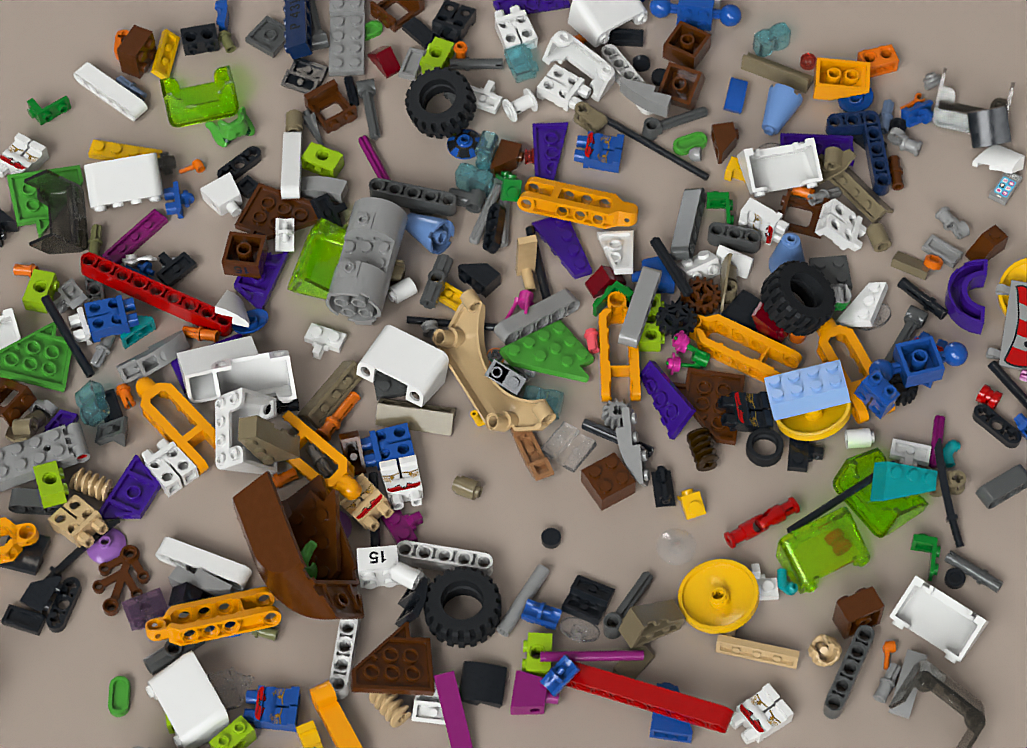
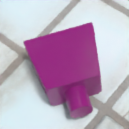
M516 670L510 706L511 715L544 714L546 703L558 705L560 692L554 697L541 684L540 681L543 677Z

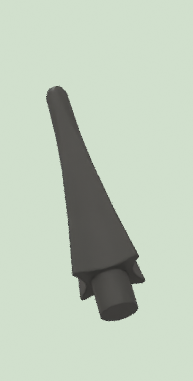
M305 110L303 112V118L305 119L303 123L312 133L317 143L324 146L315 112L311 114L310 110Z

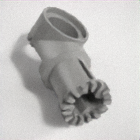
M897 127L891 128L887 136L888 141H890L889 143L892 142V145L899 146L901 151H908L916 157L923 145L921 141L917 142L909 139V136L905 135V132Z
M944 206V208L942 207L935 213V218L942 222L944 229L947 231L951 230L958 240L969 236L970 230L968 225L963 220L959 221L950 213L949 207Z
M37 399L28 410L30 413L34 410H40L46 417L52 418L58 411V408L49 400L45 399L42 401Z

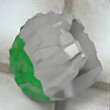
M831 284L830 287L834 289V297L836 298L835 311H843L852 298L851 289L846 284Z

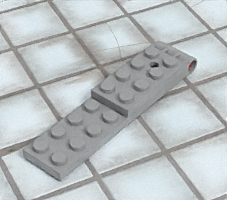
M330 0L329 77L365 75L366 0Z
M75 422L67 426L62 425L32 436L28 440L0 448V492L36 479L33 466L56 461L58 468L62 467L64 469L88 461L90 454L81 424Z

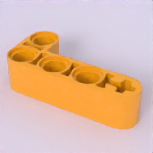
M327 680L309 689L313 705L336 748H363L337 701L336 693L330 681Z

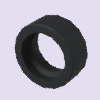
M759 428L748 436L746 455L757 466L770 467L775 465L781 459L783 453V439L779 433L772 429ZM758 440H769L775 444L776 451L771 455L764 456L754 451L753 445Z

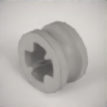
M427 320L421 325L425 337H432L433 333L439 329L436 320Z

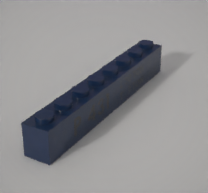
M284 0L285 6H283L285 18L283 21L286 27L284 31L286 39L284 48L286 53L290 54L293 60L312 55L311 0Z

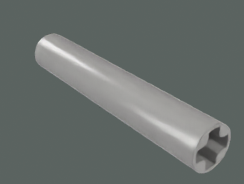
M538 565L497 626L496 630L498 633L505 637L509 636L520 619L527 600L533 599L549 575L550 571L545 566Z

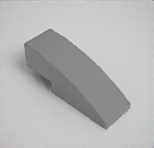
M621 78L620 92L626 98L646 111L667 118L671 107L670 95L656 92V86Z
M323 176L301 177V197L314 199L328 193L331 201L342 203L348 192V182L346 180Z
M177 565L168 577L171 587L189 582L214 596L234 593L232 585L200 568L193 574Z
M910 649L907 650L889 713L909 719L928 655Z

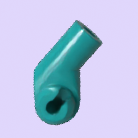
M956 440L948 441L943 448L944 462L947 468L955 466L953 454L961 448L960 442Z
M778 569V588L787 595H794L798 591L797 584L787 581L786 569Z

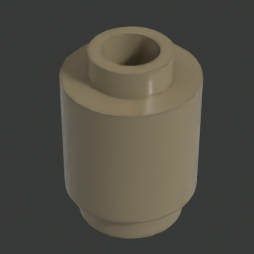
M293 109L286 113V132L303 131L302 112Z
M457 476L453 481L452 491H455L457 495L475 500L482 494L483 487H481V482L466 476Z

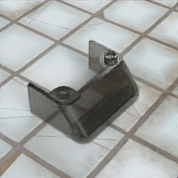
M944 68L932 121L938 127L970 133L967 112L983 108L954 102L956 96L954 89L943 86L947 68ZM1011 82L1008 98L994 99L990 109L1004 105L1007 108L1008 115L1015 82Z
M47 169L24 179V183L37 188L38 200L48 206L50 233L29 242V246L50 255L80 253L87 250L89 244L85 197L81 186Z
M923 660L916 663L888 707L893 709L904 703L914 687L924 693L931 691L965 717L964 721L968 729L956 748H972L986 724L983 703L929 661Z

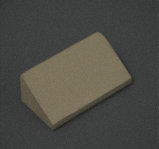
M900 251L895 254L891 262V267L926 280L931 270L924 265V261Z
M644 644L630 649L644 650V661H619L614 666L613 673L636 679L655 658Z

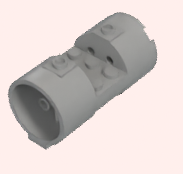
M376 197L361 198L354 203L340 259L335 267L327 294L326 306L335 315L338 316L339 313L345 315L349 321L355 322L356 325H373L377 317H381L408 221L406 212L397 204Z

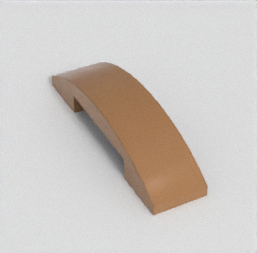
M511 427L510 431L516 446L533 478L538 481L554 475V471L547 457L544 456L533 432H517Z

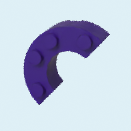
M988 259L968 261L959 269L957 268L949 279L945 293V307L950 318L964 330L980 335L984 325L985 306L978 305L972 301L968 292L974 288L984 287L987 277Z

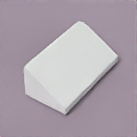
M719 245L716 256L719 259L720 267L724 258L729 253H732L731 264L737 267V276L745 279L748 278L754 259Z

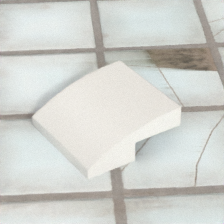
M435 682L433 696L416 695L411 721L446 725Z

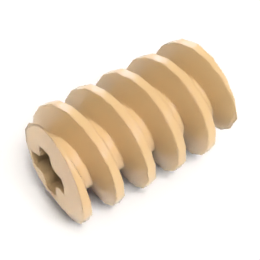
M81 467L79 471L73 474L69 488L82 492L84 495H89L91 498H96L98 501L105 502L113 490V479H109L106 482V476H102L98 480L99 473H95L92 477V470H88L85 474V468Z
M370 693L369 701L374 704L381 715L385 716V720L390 722L391 727H399L411 716V712H406L409 709L407 704L401 707L404 700L398 699L396 701L399 694Z

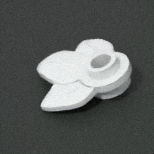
M128 254L126 258L122 259V262H124V266L127 264L133 267L137 266L139 261L157 260V258L152 255L138 258L137 254Z

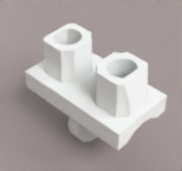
M294 218L275 219V252H294Z
M82 307L76 308L77 314L68 316L71 329L79 326L82 328L72 331L77 343L86 341L87 346L92 345L88 320L86 321Z

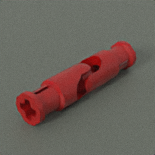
M790 497L785 503L777 504L763 514H759L738 525L737 529L725 532L724 538L726 543L733 549L736 547V544L744 540L748 541L766 531L770 525L779 524L791 514L799 513L800 507L797 501ZM754 522H755V525L760 529V530H758V531H756V532H755V530L753 529V523H754Z

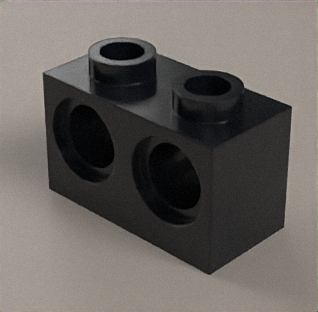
M215 23L180 29L185 56L220 50Z

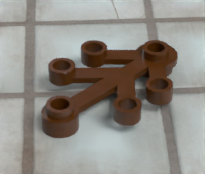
M124 546L120 556L99 565L100 574L108 577L93 583L92 588L94 592L102 594L105 591V587L116 582L111 598L106 599L102 605L104 613L108 616H114L119 612L120 606L118 601L125 583L131 591L133 601L140 602L144 598L143 591L137 587L129 574V569L132 565L137 573L139 583L146 584L150 580L149 573L143 569L138 561L140 551L136 546ZM122 564L119 571L111 574L113 568ZM103 568H108L107 571H102ZM143 575L147 576L145 579H140ZM102 585L100 589H96V586ZM136 593H140L139 597H134ZM110 607H115L114 610L109 611Z

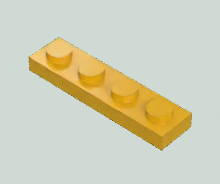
M93 139L88 156L89 158L108 161L157 153L160 166L163 151Z

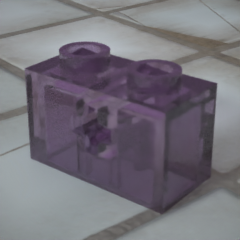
M160 587L121 602L132 631L144 629L147 621L163 617L168 610Z

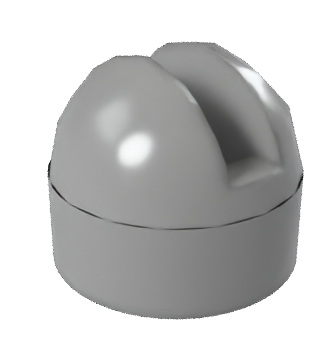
M694 147L689 151L688 156L690 160L695 162L702 160L701 147Z

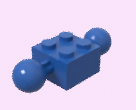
M652 0L650 3V11L655 17L665 18L670 13L677 14L676 26L681 20L703 31H711L713 18L720 19L721 23L725 26L733 27L740 22L742 17L741 10L733 4L725 5L722 9H714L715 0H679L678 4H673L670 0Z
M933 336L895 344L893 351L894 363H890L885 359L875 360L869 367V374L876 369L889 382L894 374L899 373L905 388L942 380L945 370L943 363L946 362L950 366H960L967 360L968 351L962 343L951 342L945 346L943 351L939 352Z

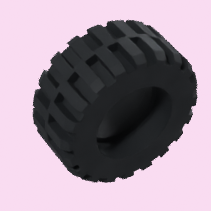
M435 67L432 71L430 69L426 70L423 75L419 74L416 77L417 80L411 82V89H407L406 110L413 124L422 134H426L431 138L435 135L436 139H442L443 136L450 138L454 133H461L463 127L466 129L469 126L468 121L473 120V112H476L477 108L475 104L476 97L466 77L460 74L459 71L451 70L449 67H444V69ZM443 92L456 95L453 105L448 110L442 113L426 111L429 101L435 95Z
M793 260L784 262L764 280L761 287V302L764 303L763 309L769 314V319L773 320L778 328H783L784 332H792L793 335L806 336L818 330L832 317L836 305L835 292L830 287L831 283L829 280H826L825 275L817 271L815 266H809L806 262L800 263V261ZM792 291L802 299L804 305L795 298Z
M455 567L454 571H450V569L443 571L444 575L442 576L438 574L434 578V583L431 582L428 585L424 603L425 621L427 626H429L431 634L437 635V640L441 643L447 641V645L454 647V644L459 645V648H465V645L474 647L477 646L479 641L481 643L487 641V635L492 636L495 633V627L497 628L499 625L500 617L502 616L501 595L496 583H493V579L489 575L484 577L483 571L478 569L475 572L472 567H466V569ZM466 595L477 599L481 603L482 608L471 618L455 619L444 611V606L450 599Z

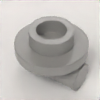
M935 72L926 74V78L923 79L924 87L927 91L943 83L940 74Z

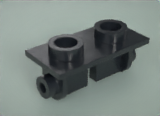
M658 466L656 472H651L656 508L676 506L671 470L668 471L665 466Z

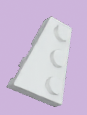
M634 230L597 232V238L614 274H633Z
M887 282L868 283L835 321L836 324L845 327H872L889 288Z

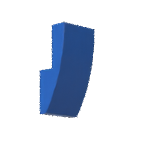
M217 0L215 4V10L218 14L216 24L221 32L228 30L229 11L227 0Z
M730 78L723 110L741 114L748 86L747 81Z

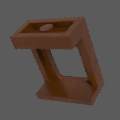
M372 0L370 2V13L375 19L380 20L386 28L396 32L403 24L424 11L425 4L424 0H382L378 4ZM394 3L399 4L408 11L398 21L385 11Z
M334 79L304 94L306 108L310 110L311 114L315 112L317 122L327 134L358 118L356 106H351L339 92L338 83ZM333 104H338L343 111L326 120L320 113L321 110Z
M788 189L786 196L783 195L780 206H783L782 210L778 209V212L783 214L782 220L785 219L789 207L812 212L809 226L805 227L789 223L787 231L821 239V236L815 233L818 219H820L819 216L823 204L831 199L824 198L822 204L818 203L811 206L808 200L791 196L792 190Z
M0 377V404L13 390L19 392L7 406H0V417L4 418L7 424L12 427L13 420L20 418L37 398L28 386Z

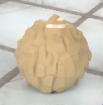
M820 634L814 638L808 648L812 662L818 666L826 667L832 666L836 661H839L842 649L841 645L836 641L837 639L825 634Z

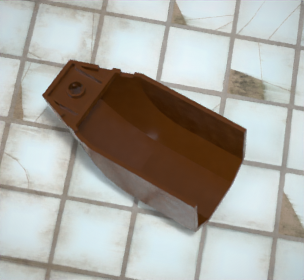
M266 471L233 497L234 510L256 568L266 586L281 603L292 611L313 619L351 620L364 618L362 596L358 594L357 589L360 582L359 578L355 575L357 562L341 521V573L335 580L310 578L305 570L307 565L303 560L288 521L310 490L315 491L323 500L329 495L322 475L319 474L288 499L281 501L270 471Z

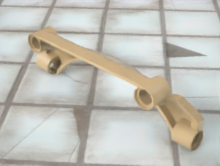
M474 289L464 291L460 296L462 303L458 306L449 323V329H437L432 336L433 343L438 349L447 354L449 368L489 430L506 432L512 427L517 432L543 431L556 419V414L546 399L527 400L521 398L485 376L490 366L484 341L486 310Z

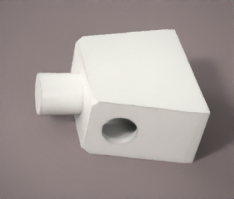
M230 172L200 188L203 200L220 216L229 212L233 217H236L241 213L239 208L243 204L241 194Z

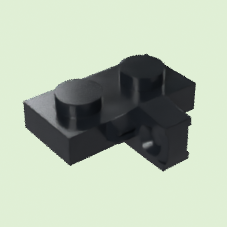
M328 193L310 201L325 234L343 227L339 213L348 209L345 202L335 206L334 202H331Z
M162 252L158 256L162 269L156 273V277L164 285L172 287L195 269L197 263L185 252L176 258H170L165 252Z
M789 437L787 471L807 472L808 462H812L813 459L823 460L824 448L809 444V441H801Z

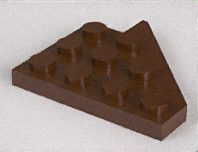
M259 183L236 221L235 229L250 234L266 235L268 241L275 238L276 218H294V231L318 224L319 220L310 200L302 197L300 199H282L281 190Z
M688 367L686 383H673L696 409L693 417L703 428L705 427L710 430L709 434L716 443L736 444L737 430L730 431L728 426L721 424V415L726 413V409L719 408L717 400L721 396L731 394L733 391L743 392L745 375Z
M333 488L326 499L323 500L315 491L310 490L288 521L300 552L309 541L313 540L317 543V547L308 563L309 566H311L312 562L316 563L318 570L316 578L318 580H335L341 573L339 491Z
M405 622L351 670V692L433 696L435 687L430 638L410 637L409 622Z

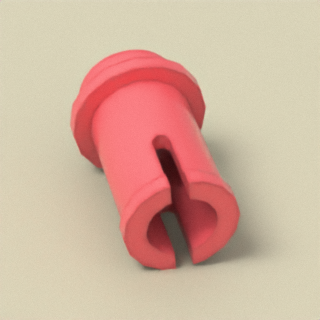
M595 328L585 330L584 338L587 340L588 351L592 354L600 351L598 344L599 332Z

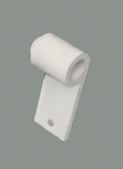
M402 562L394 563L389 571L392 581L411 590L416 589L421 578L424 576L428 579V583L431 581L423 573V569L419 567L415 569Z

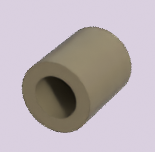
M872 223L869 225L866 234L874 251L883 252L890 248L892 243L883 224Z

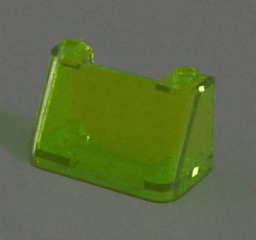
M229 65L215 70V82L180 89L176 79H160L168 120L173 127H183L232 117L238 113L239 104Z
M322 217L319 219L305 240L289 281L288 290L326 300L334 270L338 265L345 242L346 229Z
M877 447L847 458L833 479L834 490L839 495L872 474L874 462L887 461L885 455ZM872 483L844 501L878 538L891 534L922 513L928 506V502L919 494L911 495L908 499L901 497L886 501L870 502Z
M841 507L783 536L778 542L776 558L782 567L787 570V574L793 584H797L799 593L803 594L814 591L822 577L850 563L853 566L859 567L866 565L870 560V553L847 507Z

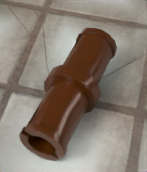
M891 155L888 157L892 188L893 190H901L904 188L900 158L898 155Z

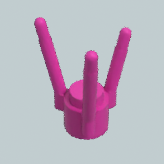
M529 290L520 291L519 297H515L506 318L513 314L517 305L524 310V314H527L528 307L534 305L533 292Z

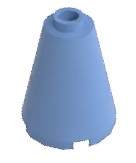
M775 84L774 87L773 85L770 86L762 122V129L767 135H777L802 104L803 97L800 93L796 95L794 93L795 89L783 84Z
M409 213L407 215L408 221L405 228L407 232L433 254L438 255L446 251L451 244L449 242L450 237H454V225L451 221L417 213Z
M786 233L783 235L769 258V270L771 273L787 261L806 262L801 241L797 234Z

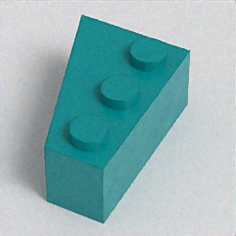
M889 461L874 462L870 502L886 501L936 491L938 471Z

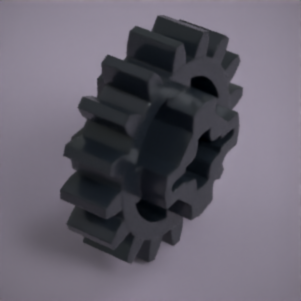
M671 301V305L665 302L664 307H659L656 314V326H659L660 332L665 331L664 336L671 334L672 339L681 330L689 336V333H693L697 325V314L693 313L694 308L688 309V303L681 305V301L678 304Z

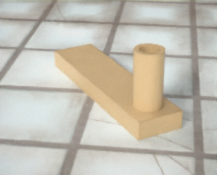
M536 235L517 238L516 275H522L525 290L531 292L537 290L533 277L537 254Z
M736 630L723 633V635L718 634L715 650L717 653L792 669L797 667L800 651L735 638Z

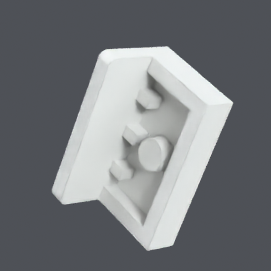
M709 250L700 251L697 255L693 256L692 260H682L677 264L684 277H686L687 282H689L690 278L695 281L696 276L700 280H703L704 277L708 280L720 274L719 259Z

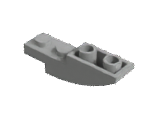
M181 330L148 347L149 350L117 365L116 368L123 383L127 384L141 376L146 377L177 358L176 353L187 351L190 345L184 332Z
M630 407L622 408L623 427L616 428L619 449L633 477L639 484L645 487L648 486L647 481L650 480L649 469H646L648 452L642 445L636 444L639 443V435L635 431V424H637L636 412Z

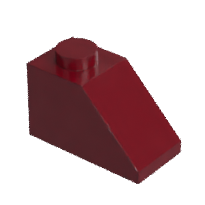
M760 301L752 314L758 333L782 344L789 333L784 332L783 328H778L775 325L776 323L769 319V314L763 309L764 303Z

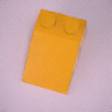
M817 57L814 70L813 99L835 100L869 93L871 62Z

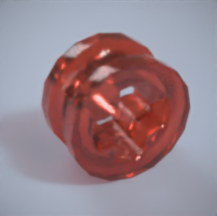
M811 53L803 54L800 59L801 68L804 70L815 68L816 57Z
M525 148V165L528 163L534 164V148H531V150Z

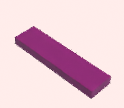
M153 209L104 252L102 257L120 265L122 259L126 258V255L133 254L167 224L168 219L156 209Z
M454 671L435 675L434 680L451 748H473Z

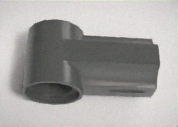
M456 188L449 189V192L456 196L457 206L465 207L471 213L481 212L486 197L483 191L479 189H472L471 191Z

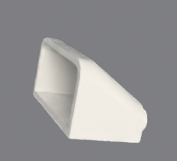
M252 336L176 353L189 401L198 404L217 399L211 365L222 360L258 354Z

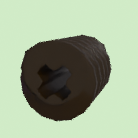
M705 427L690 431L686 435L696 469L701 472L714 469L717 466L716 461L719 459V456L715 454L717 450L713 448L714 442L711 441L710 430Z

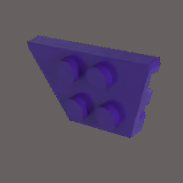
M269 252L261 279L237 276L234 289L256 309L264 310L289 257V252L271 255V252Z
M135 454L98 511L103 519H141L161 488L160 483L153 477L151 471L142 463L138 455Z

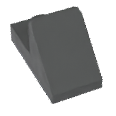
M123 416L98 425L95 443L101 446L115 441L125 447L128 435V417Z

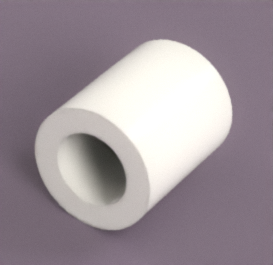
M407 277L390 286L387 295L391 302L395 301L398 304L415 295L417 288L412 279Z
M870 428L845 429V445L847 449L871 447V443L875 442L874 432L870 431Z

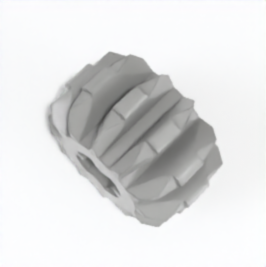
M615 398L614 403L608 401L607 406L602 408L601 418L605 426H610V429L613 430L623 427L622 408L630 407L632 409L631 403L625 404L624 399L618 402L617 398Z

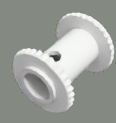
M527 88L523 90L524 96L512 102H509L508 99H504L502 102L503 109L512 122H516L517 115L529 108L533 111L538 110L537 100L534 94Z

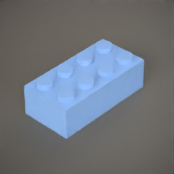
M840 359L764 378L774 421L851 402Z

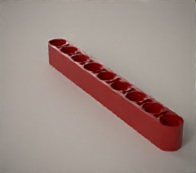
M87 252L81 256V273L84 276L194 325L203 326L204 329L219 330L222 337L229 336L232 333L233 317L214 313V306L94 253Z
M574 662L580 671L566 685L568 687L720 733H726L734 712L726 706Z

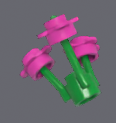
M683 330L673 337L672 346L677 350V354L679 352L684 354L686 350L693 352L691 356L693 364L682 363L681 358L675 356V352H672L671 358H668L666 362L667 369H670V375H673V372H679L680 367L700 369V366L705 368L710 359V353L690 344L691 340L687 334H684Z

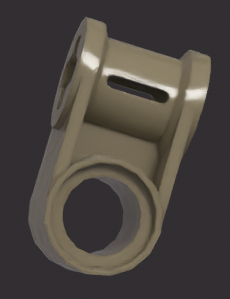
M579 102L575 105L573 120L576 124L587 130V132L598 133L608 123L606 116L588 103Z
M960 470L946 471L950 495L963 493L967 478L965 473ZM938 474L936 491L929 492L932 497L942 496Z

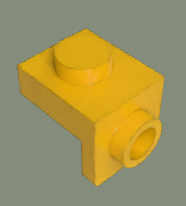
M693 488L681 491L682 495L677 496V499L681 501L687 520L706 514L700 491H693Z

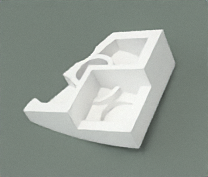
M993 145L974 159L972 166L978 167V165L986 164L990 165V170L1012 174L1023 169L1025 156L1001 145Z
M226 290L216 304L214 313L233 317L232 324L249 328L250 321L243 301L235 293Z

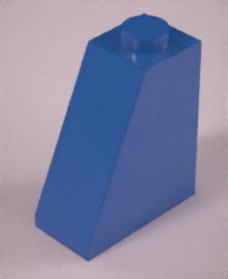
M668 682L657 683L659 687L680 693L678 686ZM653 712L650 728L651 738L691 743L693 731L690 723Z

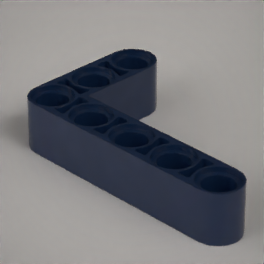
M873 110L829 115L825 127L827 135L850 136L862 134L872 189L878 196L886 195L890 188L891 176L878 113Z

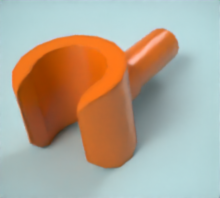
M917 93L913 101L901 106L900 109L913 107L917 102L923 103L925 98L920 100L922 94Z
M195 159L192 165L180 169L179 173L182 174L194 169L197 173L205 171V166L201 160Z
M886 641L883 645L885 656L884 670H887L889 667L890 653L896 652L895 641Z

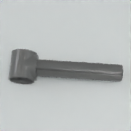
M311 0L312 49L315 51L329 48L327 34L321 29L315 0Z
M374 78L356 81L358 97L363 99L369 135L371 139L377 140L381 135L373 99L376 94Z
M700 107L661 121L654 117H649L644 121L642 136L650 141H654L664 130L708 116L707 108Z
M910 305L904 317L905 325L885 360L890 363L895 362L893 358L895 344L909 341L915 329L922 328L929 315L928 312Z
M643 572L618 609L604 617L603 632L607 638L616 639L620 637L621 633L618 629L622 624V619L626 616L629 608L635 606L653 580L650 572Z

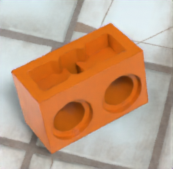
M892 44L858 52L857 61L871 62L870 78L895 72L899 64V58Z

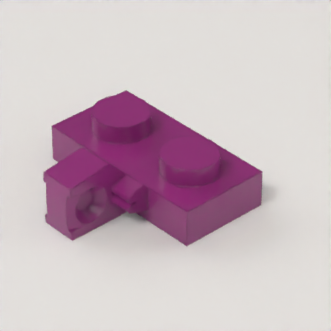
M393 510L394 513L389 518L381 516L382 522L396 544L404 540L418 542L414 531L417 529L416 526L423 523V517L419 511L410 516L408 514L403 516L400 510Z

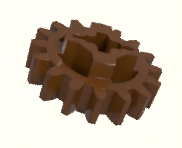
M696 276L695 281L690 278L688 283L693 293L690 297H684L680 293V301L684 302L683 305L688 303L689 309L694 308L695 314L702 312L703 316H705L706 311L710 314L713 313V308L718 309L721 301V290H718L719 285H712L713 280L711 279L708 282L706 277L700 280Z

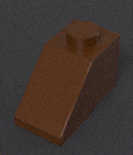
M733 122L712 125L711 138L718 164L723 163L736 147V139H739L738 129H735Z
M501 139L490 166V178H496V173L501 174V171L517 169L519 162L522 163L524 159L522 144Z
M995 224L980 235L965 253V257L969 261L977 259L990 260L1005 249L1008 236Z
M358 430L339 434L342 454L355 467L354 476L367 473Z

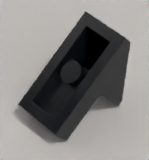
M0 209V248H3L6 232H18L16 222Z

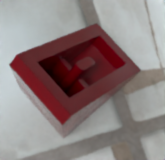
M381 46L367 54L368 58L386 78L400 71L401 67L391 46Z
M601 265L585 282V286L594 299L603 295L609 285L612 286L616 280L623 285H626L627 282L622 274L615 275L611 267Z

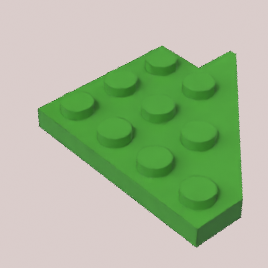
M80 165L7 175L17 227L36 224L38 238H41L83 185Z
M561 320L500 348L499 352L512 367L581 382L589 381V375L582 368L592 364L595 359Z
M52 322L1 349L0 377L64 392L72 352L64 338L55 335L57 329L55 323Z

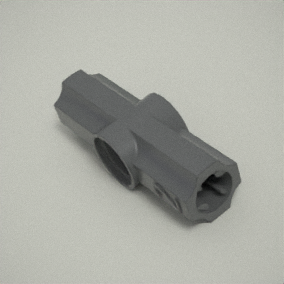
M438 255L432 271L428 274V281L420 299V304L425 308H436L441 292L445 289V282L453 265V259L449 255Z
M190 630L189 632L185 633L184 635H185V636H191V635L194 634L195 631H194V630ZM168 640L164 647L143 659V662L150 674L155 675L183 654L205 644V641L179 646L170 643ZM174 649L179 650L176 653H170Z

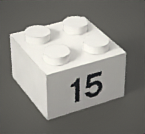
M397 545L357 548V565L361 588L374 589L379 586L394 587L400 585L392 581L391 575H389L392 565L399 562Z

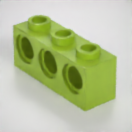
M661 294L655 295L653 307L650 309L638 345L639 352H660L661 344H665V333H661L659 326H656V314L659 307H664V301H661Z

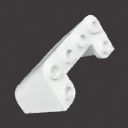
M157 153L84 165L90 208L96 212L106 211L110 205L116 208L124 206L125 202H131V205L142 203V199L158 202L162 201L161 197H164Z
M386 325L359 362L356 375L373 383L376 370L408 385L405 399L423 407L445 383L449 358L444 351L394 326ZM368 368L370 374H366L364 371ZM412 392H416L420 399H416Z
M287 350L222 360L211 365L217 399L221 395L239 388H246L271 397L277 396V399L282 401V403H290L297 399L290 356Z
M239 388L221 395L216 400L215 462L218 469L253 474H264L266 471H270V474L277 472V462H274L271 466L263 464L238 441L239 418L258 415L268 420L277 417L276 398L246 388ZM270 404L271 410L266 414V408Z

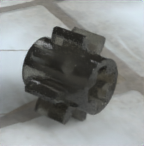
M168 152L160 153V158H158L160 172L163 171L164 175L173 174L172 169L177 168L174 155L169 156Z

